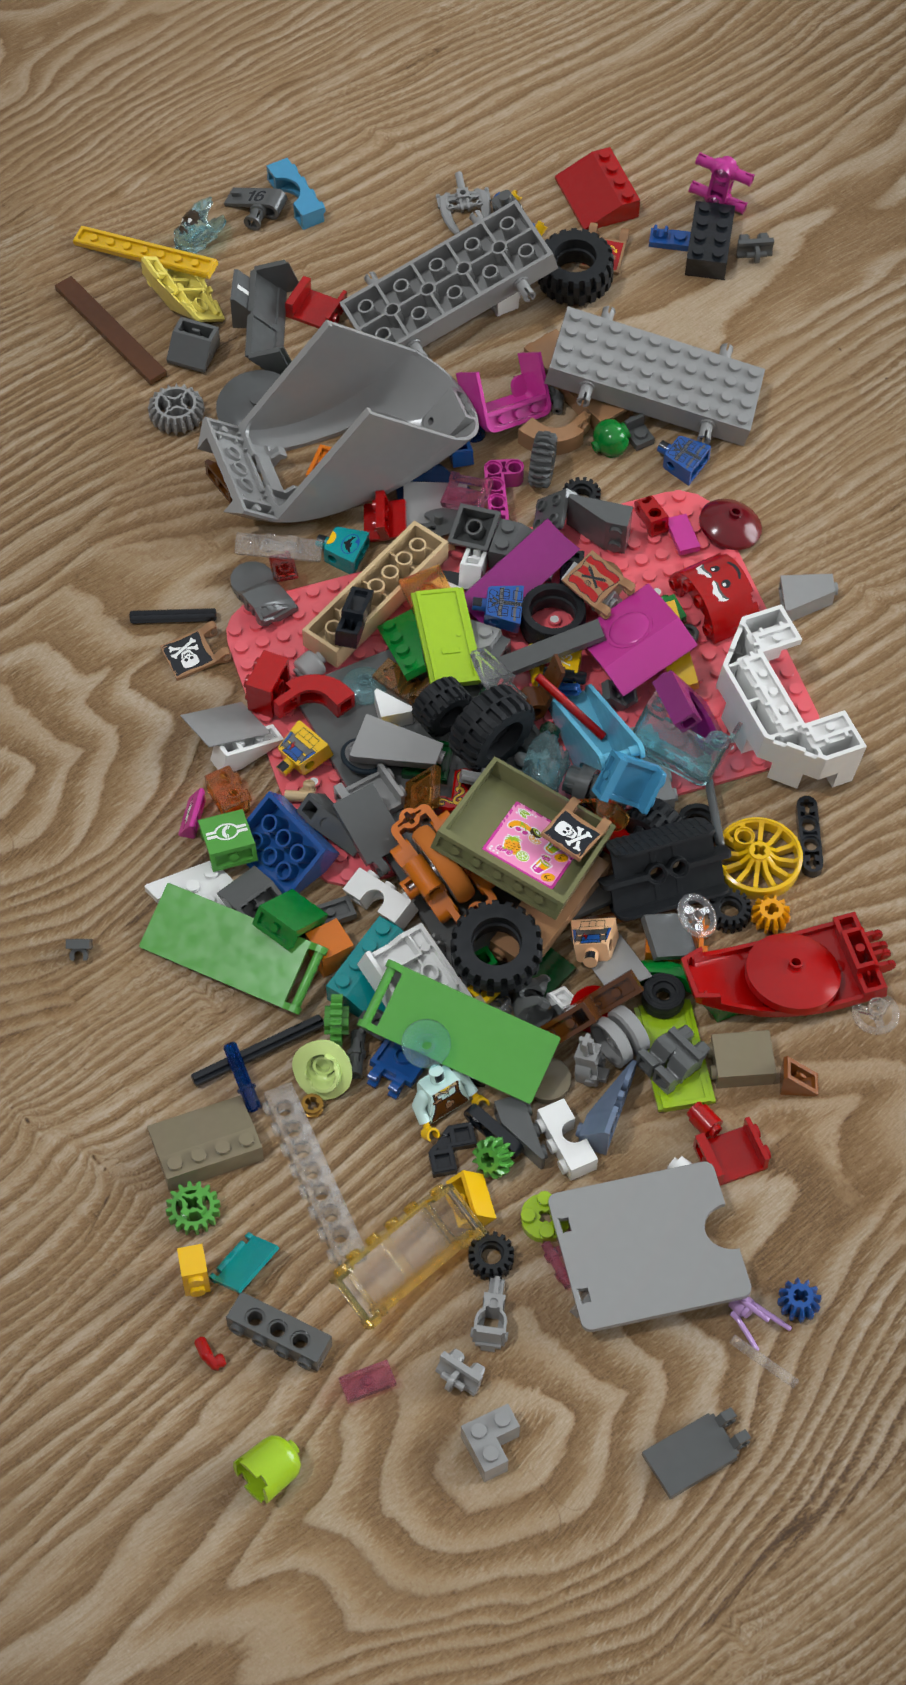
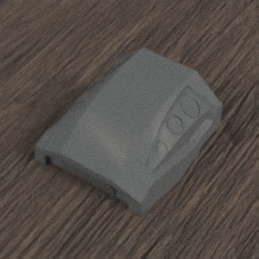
M274 579L254 585L244 591L236 592L237 598L244 603V608L252 612V615L256 617L257 623L261 626H268L272 622L281 621L298 611V607L293 599Z

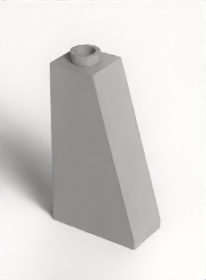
M366 714L350 752L349 761L367 764H379L382 762L383 765L434 770L437 763L442 764L446 752L442 751L444 743Z

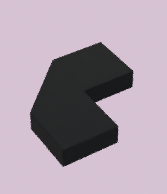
M472 1122L447 1126L440 1139L432 1146L428 1152L433 1178L457 1174L453 1151L477 1147Z

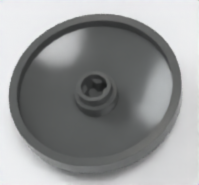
M254 370L242 373L231 379L223 387L217 399L216 412L218 420L238 426L278 379L280 374L267 370Z

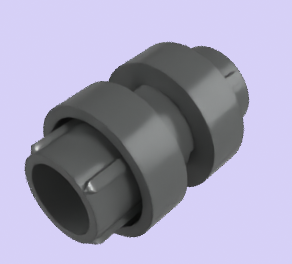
M584 764L582 768L575 765L569 767L563 781L562 791L570 794L571 798L574 796L582 802L584 801L581 799H585L587 802H589L588 799H592L598 807H595V810L609 815L612 810L619 813L624 812L626 804L609 799L614 807L620 809L616 810L595 799L597 796L593 793L592 788L599 776L598 769ZM596 801H598V802H600L601 804L605 805V806L608 808L609 811H606V809H605L603 806H601L600 804H598Z

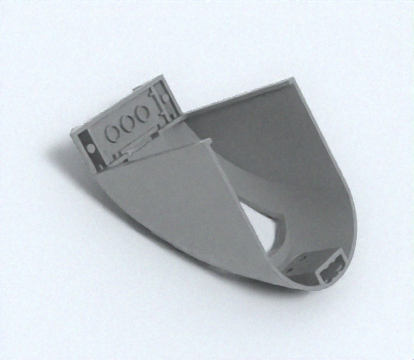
M326 320L238 426L205 416L202 420L197 449L213 453L217 465L233 500L224 510L225 513L256 521L300 522L322 518L361 506L375 499V491L384 490L385 494H388L409 483L470 441L478 432L479 421L472 402L461 386L442 367L427 356L407 346ZM343 434L299 486L292 485L285 490L282 488L274 467L280 460L288 457L286 451L319 443ZM258 472L261 473L263 476L262 481L260 479Z

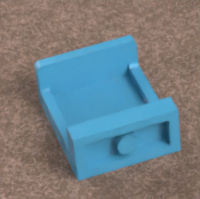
M612 749L605 762L606 766L601 770L592 788L593 793L601 801L608 803L609 799L635 807L642 814L647 815L655 803V798L660 788L665 784L667 774L657 764Z

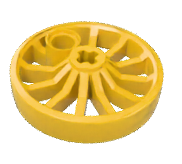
M751 817L738 820L723 830L725 844L737 851H731V857L725 859L737 862L726 866L722 864L724 881L729 888H733L732 892L735 893L738 889L740 890V895L745 893L747 895L746 898L757 900V898L763 900L765 895L772 899L775 894L778 897L794 885L802 868L803 852L800 842L790 829L768 818ZM753 830H758L757 842L754 841L755 834ZM763 831L774 834L766 843L762 841ZM780 838L787 843V845L773 848ZM739 839H743L746 843L740 842ZM793 852L795 859L779 856ZM779 867L793 868L795 870L792 874H789ZM744 869V871L738 876L737 879H733L729 875L731 873ZM754 871L753 887L742 884L751 872ZM759 872H761L768 888H758ZM771 874L775 875L784 882L777 885L773 880Z

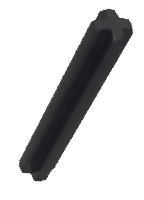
M215 608L130 611L129 618L132 624L216 621L217 612Z

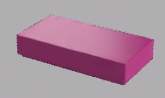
M687 514L669 517L668 530L679 556L700 551V544Z

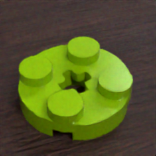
M541 1191L539 1194L530 1197L522 1207L520 1218L524 1233L530 1239L541 1243L543 1241H558L548 1206V1200L552 1194L548 1191ZM541 1214H550L551 1221L545 1220L541 1222ZM568 1220L560 1221L562 1232H567L569 1229Z

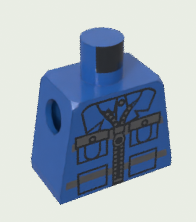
M678 436L673 444L662 440L657 448V452L664 455L663 468L688 486L709 461L711 451L710 445L684 436Z
M524 586L488 587L486 598L473 597L472 610L484 612V624L518 633L521 623Z

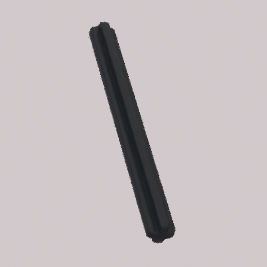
M315 1015L193 1073L191 1079L194 1085L199 1087L323 1028L324 1021L320 1015Z

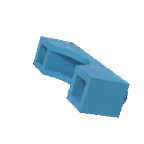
M288 158L266 165L267 180L271 186L291 193L298 198L293 203L294 218L303 230L324 222L325 206L322 201L319 202L316 198L314 190L308 187L306 179L300 176L295 164H292Z

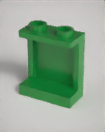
M291 889L259 905L252 925L285 949L290 950L294 948L298 936L325 924L328 914Z

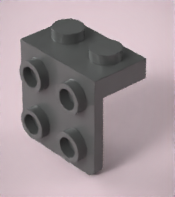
M566 488L538 499L533 530L547 518L558 530L562 529L568 511L569 494H578Z

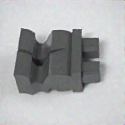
M687 1025L676 1029L674 1026L670 1028L667 1033L662 1034L655 1040L650 1048V1052L646 1049H641L637 1052L636 1065L649 1078L653 1077L652 1081L667 1095L675 1090L676 1085L682 1084L685 1078H688L700 1069L703 1060L709 1054L710 1047L704 1041H700L696 1045L690 1042L694 1037V1033Z

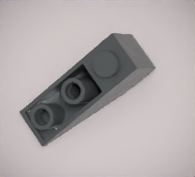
M309 793L296 811L311 827L355 857L358 852L331 807L334 803L325 794Z
M512 1096L494 1101L496 1121L521 1142L524 1147L522 1153L538 1168L544 1169L545 1159L548 1158L545 1145H540L538 1139L540 1131L537 1123H532L530 1117L533 1115L531 1105Z

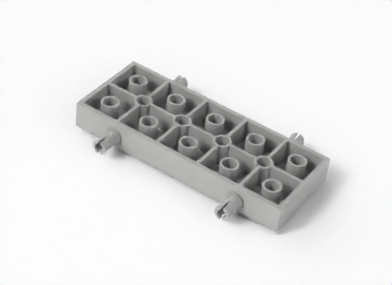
M514 200L485 218L480 210H475L477 217L473 212L469 216L473 225L378 279L375 272H369L372 279H370L368 274L364 276L368 286L339 303L354 329L407 346L428 357L423 350L424 346L515 293L519 292L525 302H530L528 295L533 300L536 293L530 285L558 269V265L553 252L518 201Z
M569 306L567 307L546 375L545 384L579 394L576 400L579 406H581L582 400H584L583 407L589 406L590 399L592 398L699 432L697 441L702 442L704 438L703 443L707 445L710 443L712 436L744 446L751 430L765 373L764 368L732 359L731 355L734 348L732 345H729L727 351L728 343L722 344L719 354L613 321L616 310L611 307L610 313H608L610 306L603 308L601 317Z

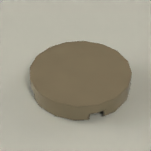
M552 1057L534 1096L537 1102L552 1104L563 1099L567 1092H569L571 1073L561 1060Z

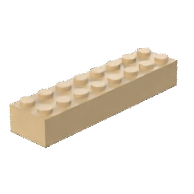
M414 520L302 629L303 646L314 653H321L327 662L338 668L356 650L335 645V630L341 619V610L352 586L374 590L358 648L377 629V626L381 625L411 593L417 590L448 559V541Z

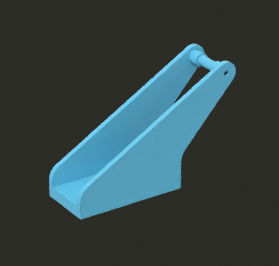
M592 684L586 685L585 690L581 691L579 696L566 697L606 733L602 740L597 738L563 705L553 698L548 710L573 765L582 768L584 764H587L601 771L606 766L605 762L612 749L639 759L645 758V749L641 740Z

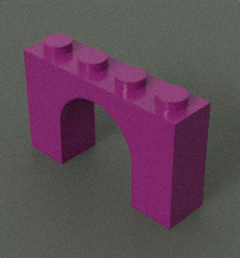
M672 670L662 673L652 682L674 726L683 733L691 729L700 748L704 752L711 755L728 744L707 702Z

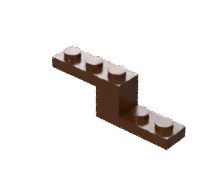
M632 969L571 1004L565 1012L539 1026V1028L559 1036L560 1044L596 1023L605 1013L643 992L644 988Z

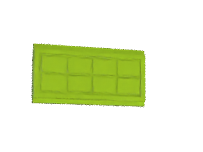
M463 587L422 590L411 593L430 684L437 679L449 676L455 677L462 686L484 683Z
M685 999L681 1011L676 1016L668 1019H659L649 1015L642 1005L634 1008V1014L648 1034L650 1048L658 1037L667 1033L673 1026L679 1029L687 1025L694 1033V1037L690 1042L696 1045L701 1041L690 999ZM705 1059L700 1069L688 1078H685L682 1084L676 1085L675 1090L668 1095L652 1081L653 1077L650 1078L658 1112L689 1109L697 1102H702L703 1105L716 1103Z

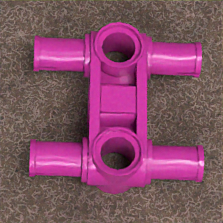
M699 152L695 164L711 170L712 175L709 187L693 180L688 192L703 197L705 202L735 205V211L743 215L748 202L732 197L733 183L736 180L750 187L755 174L739 169L736 161L730 156L717 157L715 159Z

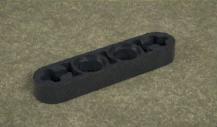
M802 796L797 800L795 810L798 841L803 852L801 870L805 876L815 878L821 874L823 868L818 806L813 797ZM803 805H807L810 808L808 815H805L806 812ZM804 823H811L814 829L808 831L802 825ZM812 842L817 848L808 850L804 847V844ZM810 858H813V865L814 867H816L815 869H811V866L809 865Z

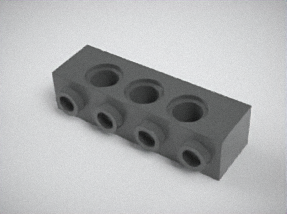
M244 1292L239 1294L226 1316L227 1326L232 1333L238 1336L245 1335L251 1338V1341L257 1346L263 1348L267 1346L273 1349L275 1354L281 1358L287 1359L289 1357L297 1361L296 1363L306 1370L313 1369L318 1372L332 1347L331 1335ZM253 1319H259L262 1321L257 1326H252L249 1324L250 1321H252ZM276 1330H281L284 1332V1334L280 1337H274L272 1335V1333ZM299 1341L307 1343L304 1348H296L294 1346Z

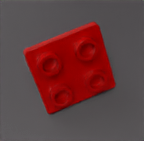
M378 490L375 491V499L372 500V503L364 504V531L369 532L370 542L394 540L407 528L405 499L389 501L385 491Z

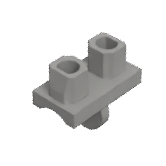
M456 1348L450 1353L444 1351L440 1355V1362L435 1372L441 1375L440 1378L447 1381L444 1389L451 1392L456 1387L460 1391L464 1390L475 1396L479 1390L485 1367L479 1363H473L468 1367L463 1363L465 1359L464 1354Z

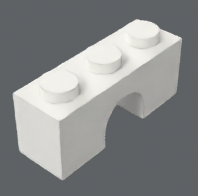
M359 867L344 886L343 891L346 895H349L352 901L366 910L374 901L383 899L384 902L377 911L379 915L404 930L418 912L417 907L413 903L415 899L410 900L405 892L399 893L391 882L386 881L384 883L379 880L380 877L372 870L366 872Z
M563 1098L538 1109L535 1123L538 1125L540 1134L544 1133L546 1136V1144L550 1153H555L557 1156V1164L563 1175L566 1174L569 1180L572 1181L597 1170L598 1158L587 1139L573 1143L563 1137L566 1132L573 1130L575 1125V1117L565 1099Z

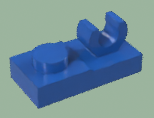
M657 225L651 228L649 247L688 252L690 231L669 230L668 226H665V229H659Z

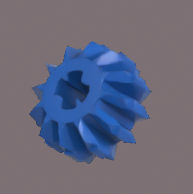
M799 1278L795 1279L794 1284L787 1281L785 1288L779 1290L780 1298H778L777 1304L782 1306V1315L790 1314V1321H793L794 1317H798L800 1323L804 1322L805 1317L811 1320L814 1317V1313L820 1310L818 1303L821 1302V1295L816 1294L817 1286L809 1287V1280H806L804 1284H801Z

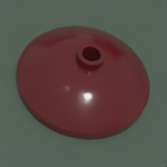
M733 499L710 501L703 507L699 516V524L703 533L712 542L727 549H748L758 542L762 533V525L756 513L744 503Z

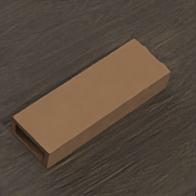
M557 329L544 334L541 338L530 342L524 347V352H541L545 375H547L558 339L559 331ZM553 386L564 395V401L578 415L584 410L591 414L590 424L593 430L602 420L615 419L619 423H625V420L633 416V411L592 398L590 399L589 406L583 407L584 400H582L581 406H579L576 402L579 394Z
M598 856L556 920L523 901L518 905L526 909V915L531 914L535 918V925L540 927L541 938L543 939L542 958L599 886L598 879L607 876L610 863ZM497 932L490 941L489 950L499 961L503 960L509 963L519 954V943L507 933Z

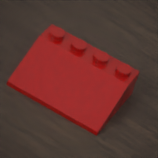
M611 147L593 151L555 175V180L582 229L589 230L591 222L598 223V229L639 217L640 198Z

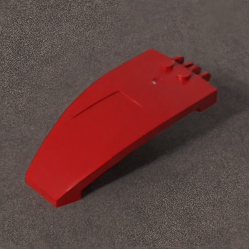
M856 912L833 917L832 922L791 932L814 939L825 946L835 957L841 972V983L837 995L827 1007L811 1014L794 1015L768 1007L752 993L747 985L744 970L750 950L758 941L703 952L701 946L681 958V965L696 1003L723 1011L757 1017L814 1015L886 997L888 987L882 973L896 968V963L893 960L882 961L891 956L890 949H887V942L883 940L874 942L883 937L882 931L877 929L865 932Z

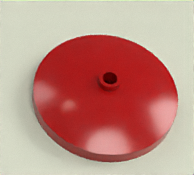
M780 933L761 939L752 947L745 963V979L752 993L768 1007L787 1014L805 1015L824 1009L836 997L841 983L840 967L833 954L814 939L799 934Z

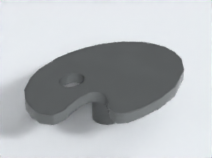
M448 508L427 511L424 517L430 522L420 524L427 529L435 528V530L431 531L442 538L450 535L458 511Z

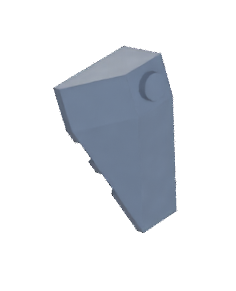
M632 1060L593 1106L586 1115L584 1123L579 1122L575 1134L576 1137H579L578 1142L587 1139L596 1153L607 1154L635 1075L637 1064L635 1060Z

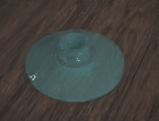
M355 668L348 672L343 679V683L355 693V703L359 705L373 704L376 688L385 693L387 690V683L386 686L384 685L385 676L375 668Z
M422 1019L412 1023L405 1030L402 1037V1050L406 1059L411 1064L420 1068L438 1066L447 1058L451 1049V1039L447 1029L441 1023L431 1019ZM428 1041L431 1043V1047L424 1049L422 1044Z

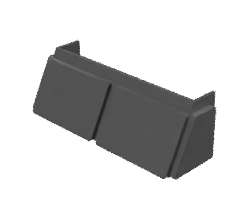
M285 260L254 266V269L250 271L248 311L250 314L247 315L245 356L264 370L280 375L292 362L284 347L287 292L293 291L299 283L289 262Z

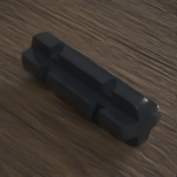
M547 666L543 669V676L547 669ZM565 669L566 674L562 682H576L580 685H585L587 680L586 672L578 671L575 673V670Z

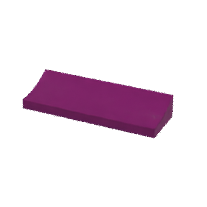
M548 518L545 519L464 592L470 619L483 623L484 612L472 610L473 597L486 598L488 587L521 585L524 586V599L531 589L542 585L580 548L565 537Z

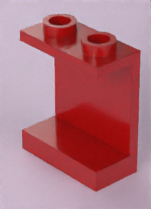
M303 276L285 302L286 317L318 329L326 320L338 323L341 314L344 312L339 302L347 298V291L343 290L338 299L311 290V278Z
M750 1117L744 1119L743 1127L720 1134L714 1138L707 1139L705 1133L695 1135L693 1147L700 1162H709L713 1165L720 1186L766 1170L771 1159L770 1150L767 1145H763L760 1139V1130L757 1124L752 1123Z

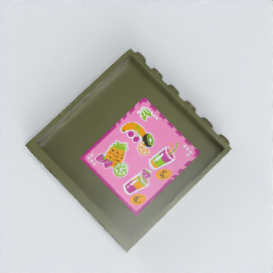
M494 756L437 831L430 848L556 920L606 846L616 826L611 823L606 834L578 862L540 836L541 832L560 813L570 799ZM580 805L577 806V810L574 813L595 828L603 819Z

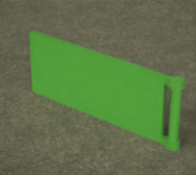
M167 883L139 945L144 950L297 1015H300L302 1011L300 1007L323 955L326 956L329 950L324 946L299 936L294 948L287 950L252 925L253 917L171 883ZM309 949L315 952L292 1004L286 1001Z
M387 960L385 965L387 968L363 1018H360L357 1023L358 1027L527 1104L532 1103L560 1042L559 1036L413 971L393 960ZM395 972L401 973L399 982L378 1026L372 1024L371 1022Z

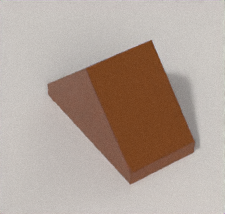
M789 1056L784 1057L780 1070V1095L817 1096L818 1073Z

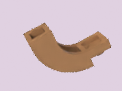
M584 410L570 424L559 428L545 426L531 418L518 429V444L532 451L536 433L538 431H550L551 433H556L558 438L556 455L572 452L583 445L584 435L591 428V414Z

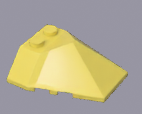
M143 256L141 258L142 274L147 279L148 285L154 289L170 310L199 322H223L225 320L217 300L213 301L211 296L213 290L211 286L207 287L206 278L166 269L155 256Z

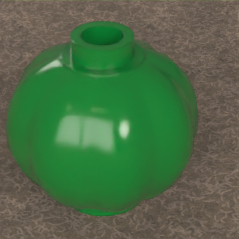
M605 419L596 425L591 446L595 453L600 452L609 458L619 457L626 451L629 445L628 438L631 435L623 422L619 423L615 419Z

